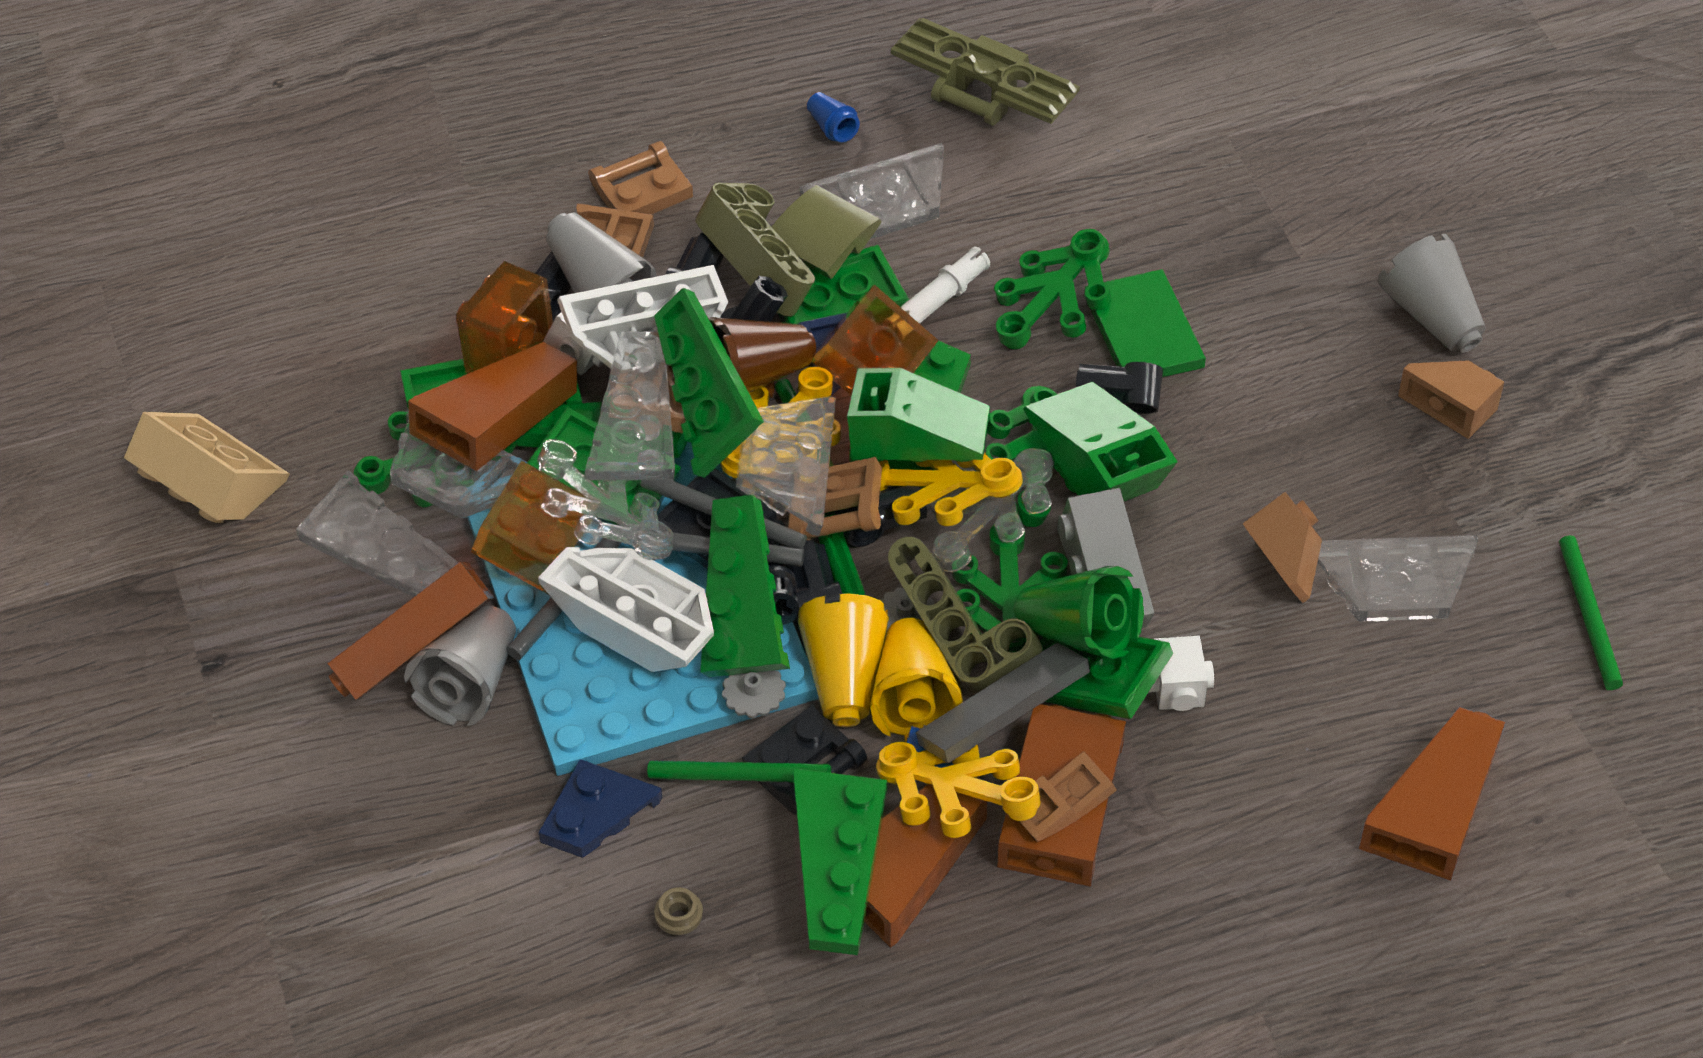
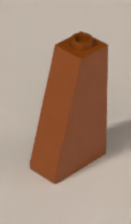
M542 342L414 396L408 401L410 434L477 471L577 392V359Z
M459 562L327 663L334 671L329 675V679L344 697L351 693L355 700L362 698L406 665L416 653L494 599V595L468 562Z
M1459 707L1367 816L1359 849L1451 881L1498 749L1505 722L1494 719L1483 712H1473Z
M928 784L918 792L924 795L929 803L930 818L925 823L920 825L904 823L900 806L882 818L864 922L890 948L898 943L987 819L988 801L956 792L961 807L966 808L969 812L971 823L970 831L958 838L944 835L940 821L942 811L931 784Z

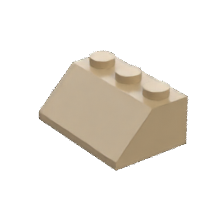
M143 412L124 456L126 460L138 467L137 472L142 477L162 483L169 488L168 493L172 497L183 502L192 503L200 509L199 514L203 518L215 523H223L224 520L245 519L281 487L290 475V473L203 416L191 413Z

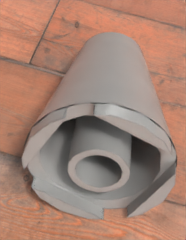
M575 212L557 215L547 227L546 241L574 293L657 276L656 270L650 262Z
M1441 234L1442 240L1436 241L1433 235L1411 244L1398 253L1391 260L1395 267L1388 275L1383 269L1379 274L1378 283L1393 300L1450 351L1460 350L1462 353L1474 349L1482 342L1483 337L1481 335L1486 327L1453 241H1451L1447 234Z
M483 606L412 657L407 664L404 679L405 683L410 679L415 690L411 697L424 712L444 724L453 726L457 720L469 721L467 726L474 725L486 715L509 654L507 647L513 641L516 634V627L510 615L501 608Z

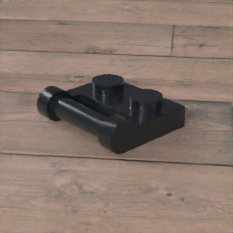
M811 705L742 757V761L754 763L817 764L831 752H834L836 756L826 764H830L831 773L843 774L850 768H859L867 761L868 757L863 747L856 740L848 739ZM758 781L792 814L797 815L794 784H791L792 782Z

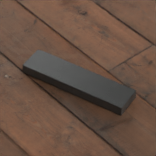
M1058 642L917 731L916 735L919 746L946 763H950L1089 673L1088 659Z

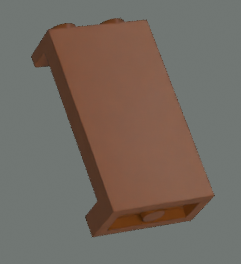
M1038 705L1032 710L1019 761L1020 772L1016 777H1028L1036 781L1044 775L1049 780L1084 751L1113 783L1119 755L1122 753L1126 721L1114 719L1105 714L1093 715L1072 711L1060 705ZM1110 796L1077 821L1039 842L1031 836L1019 821L1013 820L1006 813L998 844L997 867L1091 887L1095 871L1096 854Z

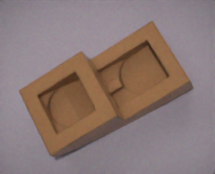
M1083 751L1051 779L1047 780L1042 775L1036 780L1041 801L1040 807L1037 809L1034 817L1019 822L1039 842L1080 819L1116 792L1117 789Z

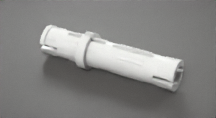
M972 247L968 253L953 265H945L941 268L936 279L893 314L887 316L886 323L891 332L893 333L900 327L901 329L896 332V336L899 338L906 337L912 329L950 298L962 295L967 290V284L983 271L989 269L990 260L987 254L983 252L976 258L981 249L979 247Z

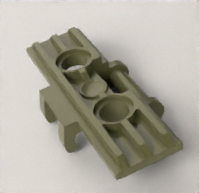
M919 18L891 48L892 55L940 76L931 91V98L938 102L945 100L984 117L985 123L992 126L996 125L1008 112V106L1052 124L1080 91V86L1071 83V81L1029 64L1028 54L984 35H981L977 40L971 39L925 18ZM947 51H956L961 55L957 58H946L942 54ZM974 79L984 82L992 87L991 103L962 90H965ZM1017 80H1023L1028 85L1017 87Z

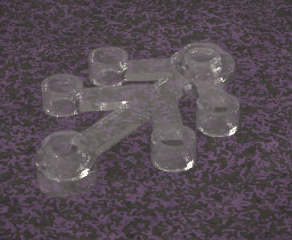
M549 439L544 442L537 458L539 471L550 479L559 480L563 478L586 497L571 495L559 488H551L547 491L542 502V508L546 513L558 518L565 517L569 510L586 514L580 517L574 530L575 537L585 544H598L602 537L632 545L636 553L647 560L665 559L671 555L674 548L672 541L674 535L667 525L658 521L657 511L660 503L654 496L647 493H637L630 506L629 513L625 489L628 476L624 471L612 466L605 467L598 481L599 487H597L573 467L577 458V452L571 445L556 439ZM598 518L616 522L618 525L604 523Z
M1029 448L1020 452L1013 462L1022 472L1023 483L1021 487L1008 497L996 498L988 496L962 510L963 514L976 512L956 532L948 531L940 534L935 539L933 555L943 571H958L969 564L972 554L968 543L998 512L999 517L996 519L994 526L999 539L1003 542H1013L1022 537L1025 529L1017 513L1015 495L1022 487L1027 488L1021 497L1028 513L1039 514L1051 506V498L1047 488L1044 486L1053 474L1054 462L1048 451ZM971 467V468H965V469H963L962 471H977V470H976L974 467ZM960 487L962 492L968 489ZM947 494L930 503V509L936 521L934 509L936 502L945 497H954L953 495Z

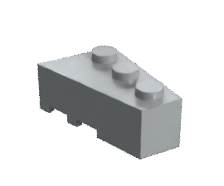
M1120 488L1068 498L1062 515L1058 517L1057 531L1070 565L1071 574L1074 575L1104 566H1119L1129 570L1134 576L1128 577L1133 588H1140L1143 596L1144 618L1142 628L1148 627L1154 615V609Z

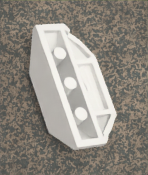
M714 265L560 296L557 300L571 338L620 376L669 366L665 362L654 315L682 288L695 293L708 318H720L728 304Z
M566 547L538 577L540 585L579 631L651 672L687 667L714 636L705 589L632 548H594L580 551L579 547Z

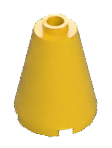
M839 594L840 602L825 604V596L817 597L800 607L798 625L822 713L825 718L832 720L835 726L853 727L858 725L861 719L866 718L870 712L871 694L889 621L888 609L884 611V603L867 595Z
M917 618L897 620L888 628L870 699L873 723L883 734L891 737V732L904 735V739L907 742L911 726L922 729L923 725L930 724L963 703L960 687L941 649L924 621Z

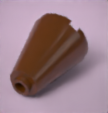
M718 317L708 318L749 393L809 366L816 354L815 338L803 325Z

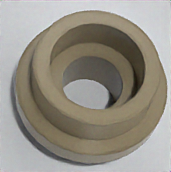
M676 887L669 889L663 893L655 905V920L658 926L669 934L683 935L690 933L702 921V903L694 893L686 888ZM675 911H684L687 913L686 915L680 917L671 916L672 913H674Z

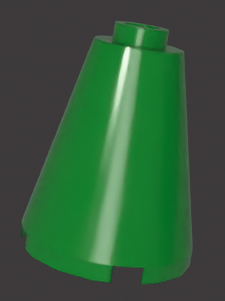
M1104 566L1025 587L1021 590L1015 601L1014 614L1016 619L1024 621L1036 635L1101 658L1115 659L1123 657L1129 652L1124 650L1130 642L1129 640H1138L1144 618L1143 596L1140 588H1133L1128 577L1134 576L1129 570L1119 566Z

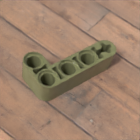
M715 183L695 218L696 224L750 286L759 275L771 277L773 281L782 285L788 297L777 313L784 316H794L813 285L815 277L765 220L775 203L773 196L767 190L755 184Z
M903 537L891 546L888 553L890 567L953 671L972 693L977 694L1043 651L1038 637L1024 621L1019 619H1007L982 634L937 559L920 539ZM914 559L924 572L918 577L912 571L910 564ZM943 591L941 600L936 604L927 605V600L933 593ZM965 626V631L959 639L948 641L950 633L955 628ZM1026 638V643L1020 651L1009 652V647L1014 640ZM987 662V668L981 676L970 677V673L976 664Z

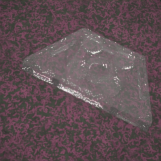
M942 143L799 186L800 196L815 185H818L878 217L882 223L870 239L937 219L940 215L944 146Z
M830 396L757 408L764 423L741 443L735 486L744 493L754 495L756 498L764 501L768 508L781 516L788 511L808 523L806 531L815 536L820 535L824 521L836 398Z
M409 409L407 410L405 431L400 435L398 454L394 456L390 470L391 484L461 519L544 488L523 477V469L527 464L526 461L504 450L479 470L475 471L410 434Z
M1478 536L1324 540L1321 543L1317 563L1327 574L1326 582L1337 595L1345 599L1346 607L1358 622L1448 618L1457 592L1460 590L1471 558L1476 551Z

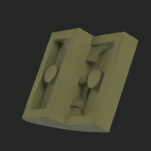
M815 185L793 202L771 227L807 267L832 279L852 251L858 255L882 222L878 217Z

